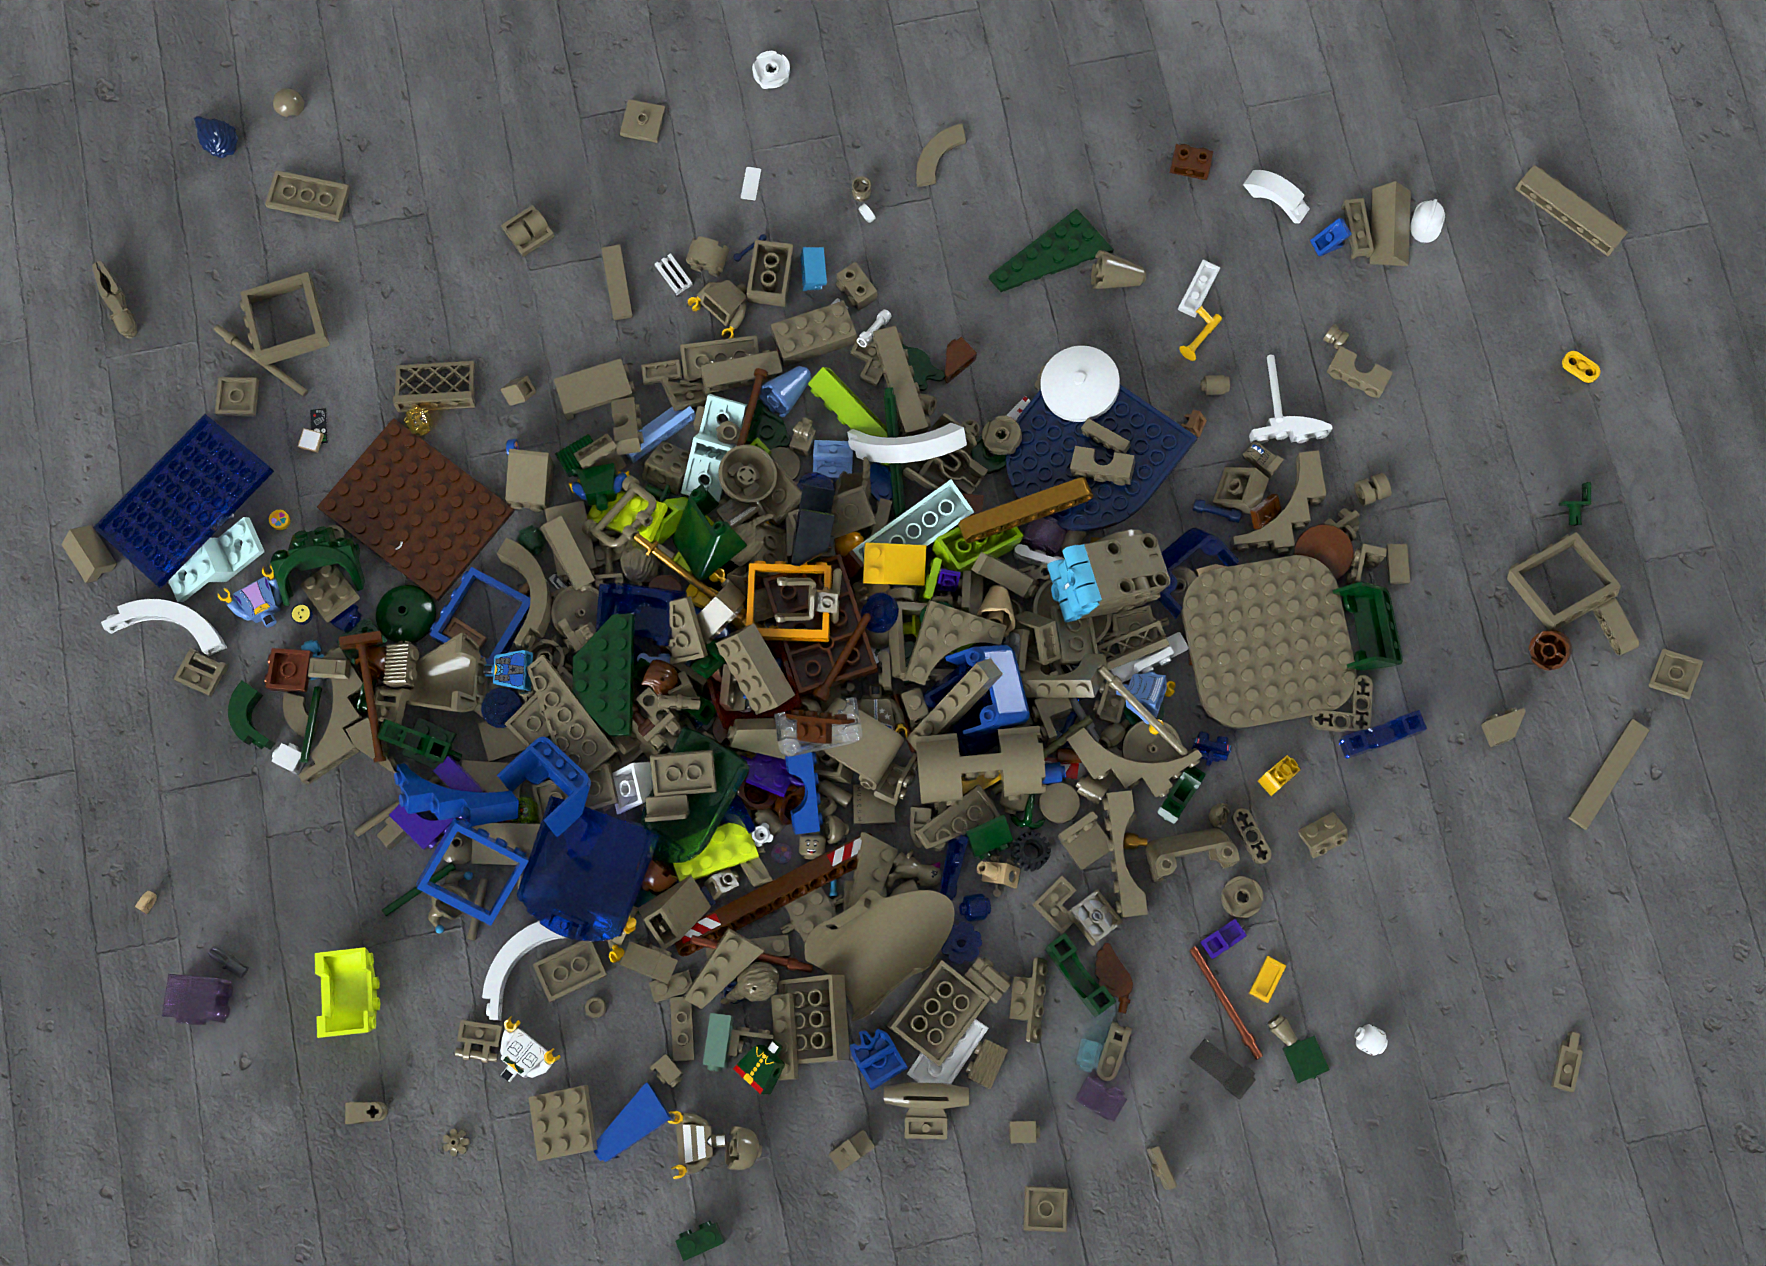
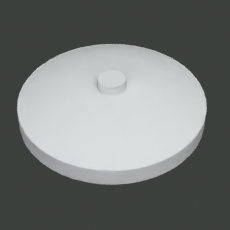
M1073 346L1058 352L1049 360L1042 372L1040 386L1043 399L1047 407L1054 414L1068 421L1084 422L1087 418L1091 420L1098 418L1112 407L1119 393L1120 379L1115 363L1106 353L1090 346Z

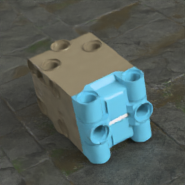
M1141 530L1122 531L1103 537L1094 543L1069 546L1062 551L1065 560H1055L1047 564L1053 583L1051 587L1052 597L1055 601L1059 602L1065 622L1125 612L1143 607L1146 603L1160 598V592L1170 584V577L1157 538L1151 533L1143 534Z

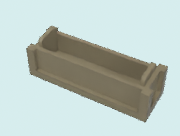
M1364 198L1344 200L1341 209L1344 210L1346 225L1352 234L1349 236L1352 250L1351 259L1360 256L1371 257L1374 248Z

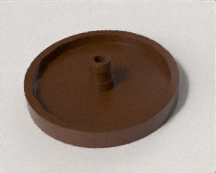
M1318 524L1309 527L1298 537L1294 547V555L1308 556L1320 561L1331 571L1335 579H1338L1346 573L1352 563L1353 546L1349 537L1340 528L1330 524Z

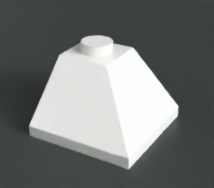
M651 762L632 763L612 773L619 803L615 804L617 814L626 812L646 802L645 798L649 796L653 789Z

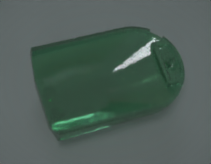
M689 728L682 729L671 753L713 749L717 791L688 794L690 814L686 819L645 822L647 815L645 802L641 817V825H644L646 836L644 840L655 856L670 863H682L692 860L707 847L750 770L745 759L717 740ZM652 788V790H651L649 796H654V790H653V788Z

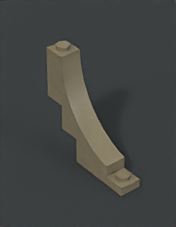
M340 647L330 649L326 656L322 657L349 659L345 651ZM350 662L349 679L331 678L333 709L327 730L318 746L310 754L315 764L306 766L302 773L298 775L306 785L314 782L360 752L354 747L346 731L348 727L364 720L352 702L361 696V686L363 684V679L352 662Z

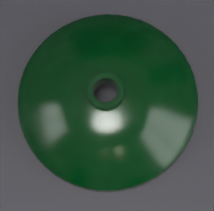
M401 585L392 588L382 596L376 608V622L380 631L388 639L397 643L398 641L413 643L422 639L430 632L431 626L436 619V607L433 599L425 590L414 585ZM406 608V611L401 614L400 610Z

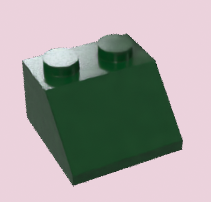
M1004 815L966 831L965 839L974 859L980 858V860H984L992 856L991 852L997 849L999 852L1010 848V844L1013 842Z

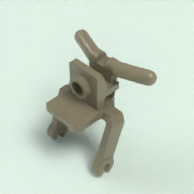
M837 568L834 570L832 589L824 587L823 590H817L816 583L811 578L778 577L777 583L779 586L809 585L807 613H776V622L811 620L815 616V611L831 613V622L837 623L839 621L838 597L840 596L841 569Z

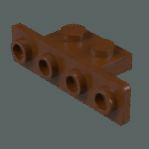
M791 709V713L783 714V718L797 720L798 741L830 744L832 743V724L855 723V719L847 718V714H834L832 716L831 712H821L818 715V711H805L803 713V709Z

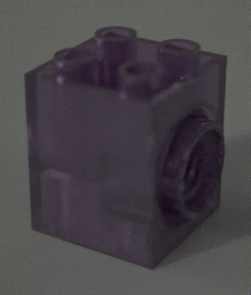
M168 974L162 1017L176 1019V1023L206 1025L207 1022L225 1023L230 1013L228 1001L233 993L232 981L213 977Z

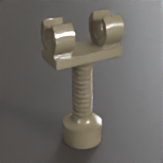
M599 540V546L603 547L605 551L606 572L605 574L595 575L596 589L605 590L604 578L616 577V589H624V573L613 572L612 547Z

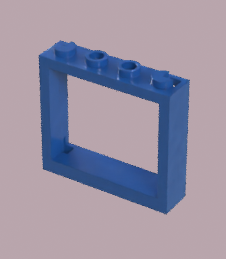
M471 567L469 572L466 571L462 576V583L459 588H455L452 592L449 604L445 605L441 610V617L438 622H434L431 626L430 636L440 644L450 640V638L442 635V632L477 578L522 602L489 659L485 658L487 664H494L495 655L508 653L527 618L531 598Z
M454 818L418 878L416 887L491 926L528 864V857L526 852L520 848L515 847L513 849L507 846L508 843L498 837L495 840L484 829L479 828L476 830L470 827L472 824L468 821ZM457 832L518 862L490 911L429 881Z

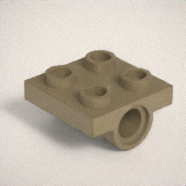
M533 205L501 225L503 231L522 257L555 237L542 214Z

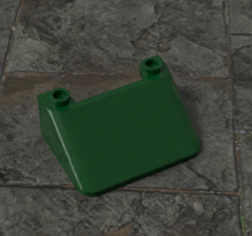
M702 484L691 492L673 536L675 546L695 577L699 580L708 578L747 547L745 541L728 522L717 521L713 526L710 525L705 516L715 509L719 503Z

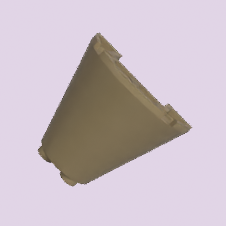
M460 633L417 660L416 670L418 675L414 681V687L410 689L411 697L406 701V704L454 712L472 711L478 704H481L487 694L489 677L484 675V666L487 663L485 657H481L478 651L480 647L468 635Z

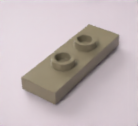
M684 997L670 998L673 1061L695 1060L692 1003L686 1001Z

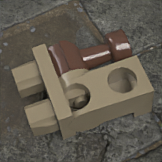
M648 687L636 700L648 712L649 716L645 719L639 713L640 708L638 705L633 703V720L638 725V732L649 744L662 750L668 744L663 735L669 731L675 737L683 729L678 723L679 719L669 708H657L658 696L652 688Z

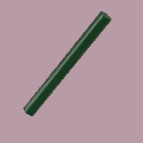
M318 686L314 687L300 757V761L303 763L308 762L322 692V688Z
M451 862L433 874L429 881L433 883L438 882L447 876L449 872L454 871L456 867ZM414 887L383 908V913L385 916H388L423 891Z

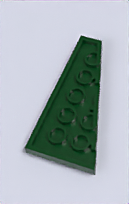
M1075 209L990 274L988 279L1000 292H1004L1033 279L1034 281L1040 279L1047 274L1052 275L1077 266L1081 262L1097 259L1095 256L1099 250L1113 253L1114 249L1080 211Z

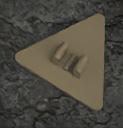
M859 582L853 584L861 619L864 614H871L891 589L889 584Z

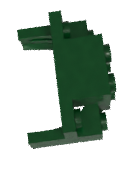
M321 526L314 529V531L306 532L302 530L292 535L288 551L285 549L276 551L270 561L284 606H289L290 597L294 596L288 574L295 568L303 571L338 563L348 571L357 591L364 589L365 578L359 561V545H354L352 538L340 537L336 539L332 527L326 528Z

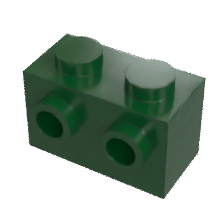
M710 1220L699 1225L700 1230L694 1233L690 1229L679 1234L680 1239L675 1242L683 1261L725 1243L717 1222L712 1224Z

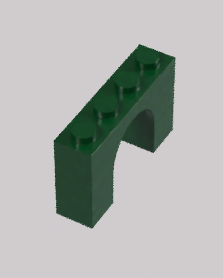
M1066 933L1059 936L1044 949L1094 1018L1116 1003L1106 987L1097 984L1084 968L1076 954L1078 949Z

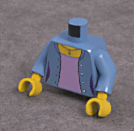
M263 566L262 574L265 577L233 593L232 596L234 598L230 597V591L227 588H224L228 593L226 597H221L219 593L217 594L221 601H226V605L235 615L247 621L253 620L255 623L263 621L264 625L268 628L277 623L273 614L281 610L282 596L273 569L272 572L268 573Z

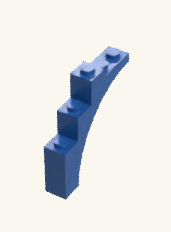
M405 763L397 764V773H394V780L396 785L400 786L402 792L399 795L400 805L405 808L408 814L431 810L432 813H435L438 820L462 817L472 824L470 827L518 818L519 801L512 791L468 792L450 789L421 778L411 771Z

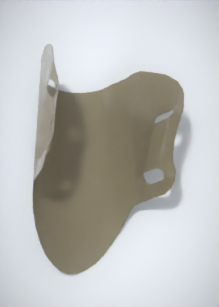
M875 890L866 891L861 895L856 904L839 915L824 921L809 933L805 942V959L807 962L823 969L829 975H844L845 993L853 1007V1018L851 1021L860 1020L873 1013L883 1003L885 998L908 978L930 967L933 958L941 950L952 930L954 923L953 904L947 896L932 890L911 891L886 898L879 895ZM866 898L871 900L869 909L864 906ZM833 924L838 928L829 929L828 927H826V925Z

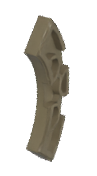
M963 124L954 125L941 131L925 146L917 164V187L936 184L935 173L941 157L952 148L966 144Z

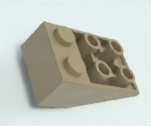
M692 875L639 907L638 911L661 948L666 949L679 941L711 908V905Z

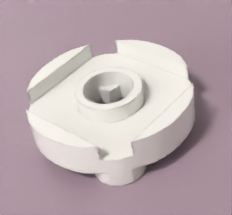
M766 51L758 55L757 60L753 63L752 70L754 79L763 89L777 88L788 82L790 64L783 54L781 56L776 51ZM772 66L776 70L773 73L767 72L769 70L768 67Z

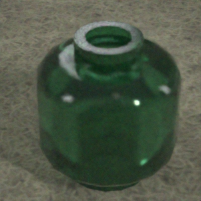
M533 525L520 530L517 536L518 544L522 545L533 556L542 552V547L546 544L541 529Z

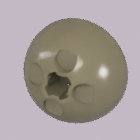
M740 445L730 449L724 455L719 465L718 476L721 487L729 497L742 503H755L763 500L773 491L777 481V470L772 458L764 450L752 445Z

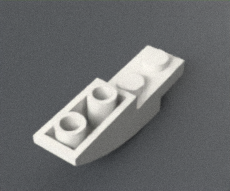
M1283 416V422L1277 423L1275 418H1269L1266 427L1253 429L1249 438L1251 443L1254 441L1263 444L1268 442L1269 439L1276 438V440H1282L1289 435L1291 443L1296 441L1297 443H1304L1315 437L1316 439L1326 438L1332 430V425L1321 420L1299 416Z

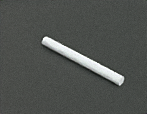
M1268 355L1267 363L1275 421L1281 423L1283 422L1275 356Z

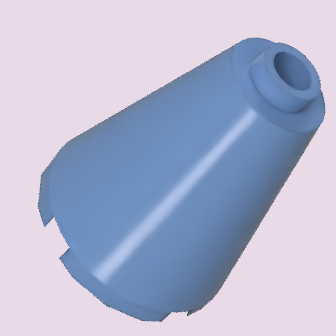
M797 366L762 384V394L759 396L761 401L772 413L776 411L779 413V417H785L811 380V373L806 367Z

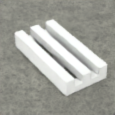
M670 253L667 255V258L661 259V262H656L655 267L675 294L678 295L693 284ZM669 262L673 264L678 273L684 279V281L686 282L685 285L678 277V275L675 273V271L672 269V267L669 265ZM665 265V267L677 281V283L680 286L679 289L676 287V285L664 271L662 266Z

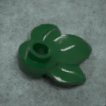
M374 679L372 681L373 692L375 689L377 679ZM363 683L361 686V696L356 703L358 713L368 714Z

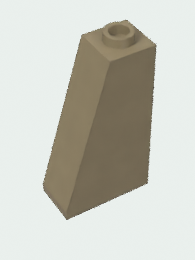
M562 516L543 524L540 529L575 591L580 589L582 592L592 587L591 582L595 581Z
M735 719L733 726L729 727L727 738L730 739V745L733 748L785 759V750L804 748L809 744V742L797 740L796 719Z

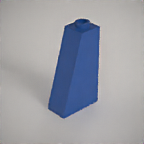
M647 1082L641 1087L596 1141L598 1150H594V1153L600 1161L609 1162L672 1119L650 1083Z

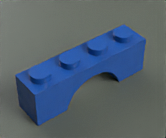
M809 747L785 750L786 770L789 774L801 778L805 787L803 800L796 808L791 810L793 832L795 834L819 832V825H822L823 821L822 814L818 813L817 806L821 804L820 794L819 792L816 793L815 786L819 784L817 772L814 773L813 766L817 763L816 754Z

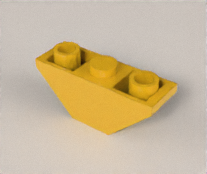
M1286 755L1268 770L1258 782L1272 796L1301 769L1294 759Z

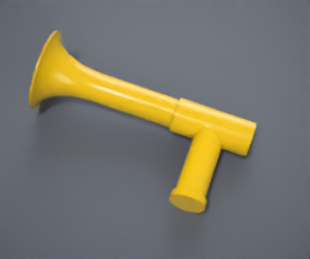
M1202 305L1195 312L1208 324L1190 345L1179 347L1181 354L1191 361L1196 360L1195 351L1222 320L1219 314H1215L1212 318Z

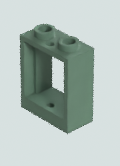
M710 1013L703 1065L708 1066L707 1070L722 1072V1068L727 1069L730 1038L734 1025V1017L731 1015Z

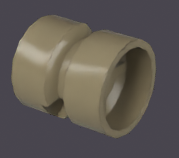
M1384 473L1373 475L1370 477V480L1365 478L1354 483L1356 496L1363 506L1374 503L1376 499L1382 500L1391 496L1390 483Z

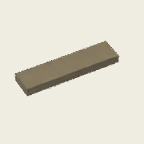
M619 244L602 247L613 319L615 321L631 318L633 314L621 246Z

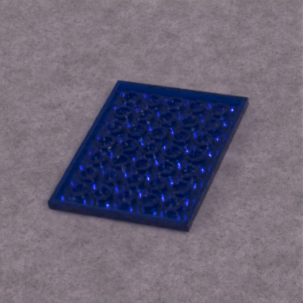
M204 414L93 528L161 589L268 479L274 470L208 415Z

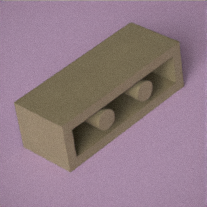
M639 941L638 944L629 942L620 965L668 984L678 960L672 958V953Z

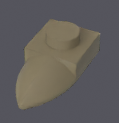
M911 806L910 833L917 848H920L923 844L915 834V831L932 819V807Z

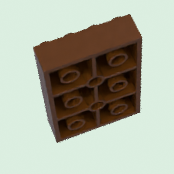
M840 554L807 564L815 565L817 562H825L827 565H831V589L834 570L839 568L842 571L840 596L838 597L839 621L837 623L831 622L830 613L829 642L783 641L801 697L812 694L816 687H819L820 684L823 685L861 620ZM779 573L763 578L774 616L776 613L808 612L809 585L779 586L777 583L778 577L811 578L816 583L817 590H823L824 574ZM815 611V616L811 620L777 622L779 629L822 630L823 612ZM865 630L831 687L878 672Z

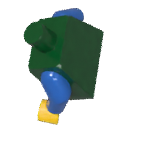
M614 463L577 470L578 481L569 482L572 493L577 494L583 500L587 499L588 505H596L597 510L604 511L608 509V502L617 499V493L621 491L624 479L630 476L629 471L625 473L618 471L617 475Z

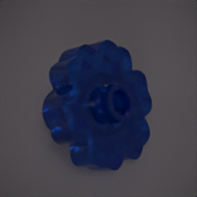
M961 921L958 926L953 924L952 930L941 949L942 953L949 955L950 962L959 965L963 964L965 960L972 962L979 956L978 948L983 943L981 934L978 931H974V926L970 923ZM963 940L965 946L959 947L957 941Z

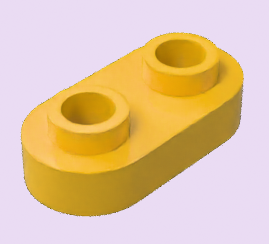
M1577 351L1568 352L1562 359L1564 369L1586 383L1594 382L1600 375L1599 366Z

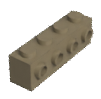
M765 350L761 354H745L741 358L734 359L729 357L721 362L709 361L704 363V365H701L700 373L705 393L709 394L754 385L756 378L754 371L756 368L764 369L768 372L767 378L763 379L762 383L776 378L783 373L778 352Z

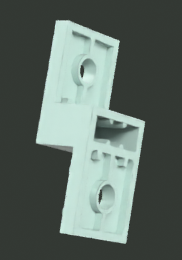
M712 394L708 395L700 431L693 438L681 490L682 494L690 496L691 492L702 484L718 502L721 500L723 488L719 482V465L724 455L737 445L735 443H722L718 440L716 428L721 424L718 416L719 414H725L728 417V421L733 422L741 429L747 404ZM703 474L707 475L710 479L709 484H703L700 481V476Z
M243 517L218 538L200 537L164 566L163 570L177 602H184L208 582L229 581L265 551L250 517Z

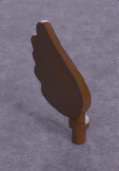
M1105 943L1103 950L1097 952L1098 959L1095 963L1097 967L1095 975L1100 980L1098 982L1100 986L1104 985L1112 996L1119 998L1118 1012L1126 1014L1128 1004L1131 1001L1128 998L1133 988V982L1111 944Z

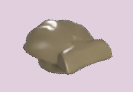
M730 421L721 423L716 428L718 440L722 443H735L737 445L741 429Z

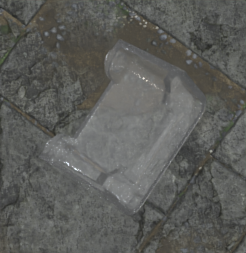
M856 697L846 699L845 708L838 710V714H847V718H854L855 723L832 724V743L830 744L799 741L797 739V720H789L785 712L775 714L777 741L780 752L788 757L853 744L861 740L863 727Z

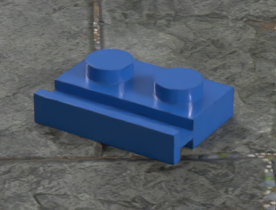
M874 462L870 465L871 495L876 501H880V498L891 501L893 499L891 474L883 465Z

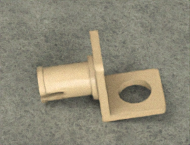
M981 861L977 865V872L982 874L981 880L983 882L1003 884L1017 888L1020 868L1007 863ZM1011 871L1014 872V879L1012 882H1010L1009 880V874Z

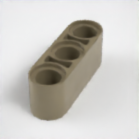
M1615 597L1593 609L1594 615L1617 655L1625 654L1639 647L1637 636Z

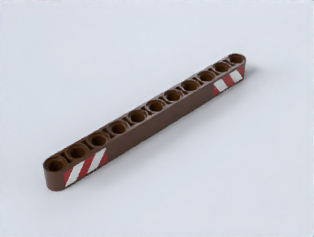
M861 835L703 916L679 941L674 943L678 954L684 957L704 948V946L690 943L692 935L717 941L723 937L728 928L737 931L856 869L858 864L857 854L862 842L860 840Z

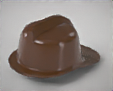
M748 768L739 769V775L732 776L733 790L741 798L745 807L753 810H764L773 805L775 801L774 793L746 783L749 774Z
M804 786L799 787L795 791H786L784 797H777L772 809L779 815L781 823L785 825L792 824L791 810L796 808L803 800L805 794Z

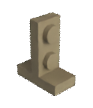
M863 1129L829 1153V1156L841 1172L874 1149L875 1146Z

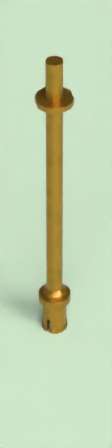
M639 533L635 535L633 539L648 550L646 553L647 557L653 554L710 599L717 595L711 588L658 549V541L652 544ZM739 612L735 618L740 621L741 628L746 627L747 615ZM754 620L753 623L756 625L757 628H765L758 622L755 623Z

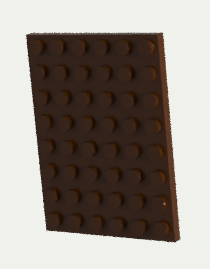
M394 418L317 506L325 515L425 590L438 602L515 511L510 505ZM401 542H403L401 548L396 550V548L400 546Z

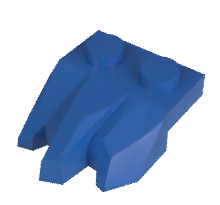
M880 1029L875 1031V1037L873 1038L867 1031H860L861 1045L857 1046L855 1043L849 1045L852 1057L871 1090L908 1069L888 1033Z

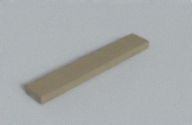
M1634 719L1628 722L1568 819L1583 829H1588L1650 731L1648 728Z

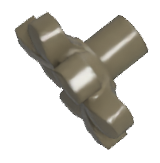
M457 1129L450 1130V1136L444 1135L443 1141L447 1142L443 1146L444 1151L451 1150V1156H457L458 1151L460 1154L466 1153L467 1149L464 1146L470 1144V1139L464 1138L467 1134L466 1131L460 1130L457 1132Z

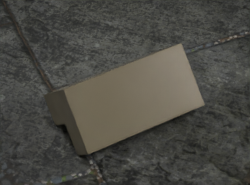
M92 525L70 529L61 544L86 583L97 581L101 573L112 571L117 564Z

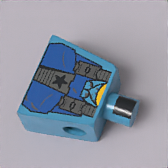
M521 650L495 655L494 664H486L484 666V675L486 677H493V684L531 691V679L526 667L533 663V653Z

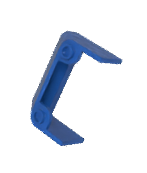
M1007 645L972 647L945 656L946 661L959 666L968 663L971 667L977 662L991 658L1003 673L989 688L993 704L981 710V725L963 730L964 735L977 739L996 733L999 729H1008L1027 722L1030 712L1015 651Z
M547 737L537 738L497 774L505 787L512 792L526 779L531 784L536 785L549 777L569 796L543 820L557 838L584 812L591 780L576 763Z

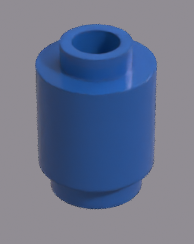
M1060 762L1046 763V777L1042 781L1043 784L1062 782V778H1066L1065 766H1061Z

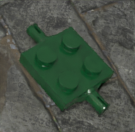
M419 717L413 730L450 743L451 745L446 757L451 756L459 762L461 759L458 757L462 758V754L452 750V744L457 734ZM405 748L402 752V755L433 769L441 763Z

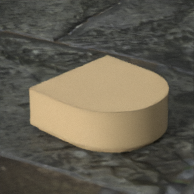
M151 891L145 892L135 907L146 914L149 913L156 902L157 895Z

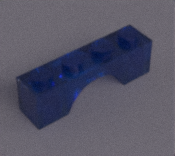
M1417 710L1385 724L1345 735L1338 741L1345 759H1349L1421 734L1427 727L1420 710Z

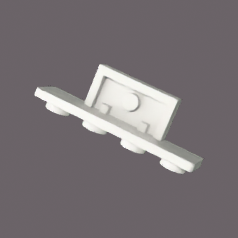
M1177 632L1167 637L1169 646L1110 671L1114 676L1117 675L1123 684L1130 680L1134 674L1151 672L1158 665L1164 666L1172 661L1171 658L1187 651L1189 647L1181 633Z

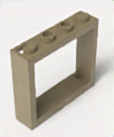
M308 272L240 292L242 300L239 303L241 309L246 314L243 319L246 327H249L250 330L247 335L250 343L254 346L251 351L254 359H258L262 366L330 346L314 282ZM304 288L316 334L262 349L251 304Z
M1577 532L1572 535H1565L1558 543L1550 544L1542 552L1530 555L1521 564H1514L1509 569L1507 580L1547 630H1558L1616 597L1621 589L1619 582ZM1573 547L1605 587L1553 615L1522 577V574Z
M895 601L887 606L891 677L908 681L904 679L907 667L905 665L902 615L920 616L921 610L928 603ZM951 605L953 608L961 610V608H957V605ZM965 663L959 665L958 670L933 668L926 681L935 679V682L941 683L953 680V683H958L972 667Z

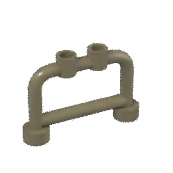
M628 476L624 479L622 488L627 492L599 523L592 519L585 521L582 526L584 534L589 537H597L607 546L619 547L626 543L628 539L635 541L633 538L639 533L637 530L641 525L647 527L652 523L653 517L651 514L656 509V499L652 494L640 487L639 480L633 476ZM636 493L648 501V507L644 511L641 510L637 513L636 520L623 529L622 535L618 539L613 540L602 532Z

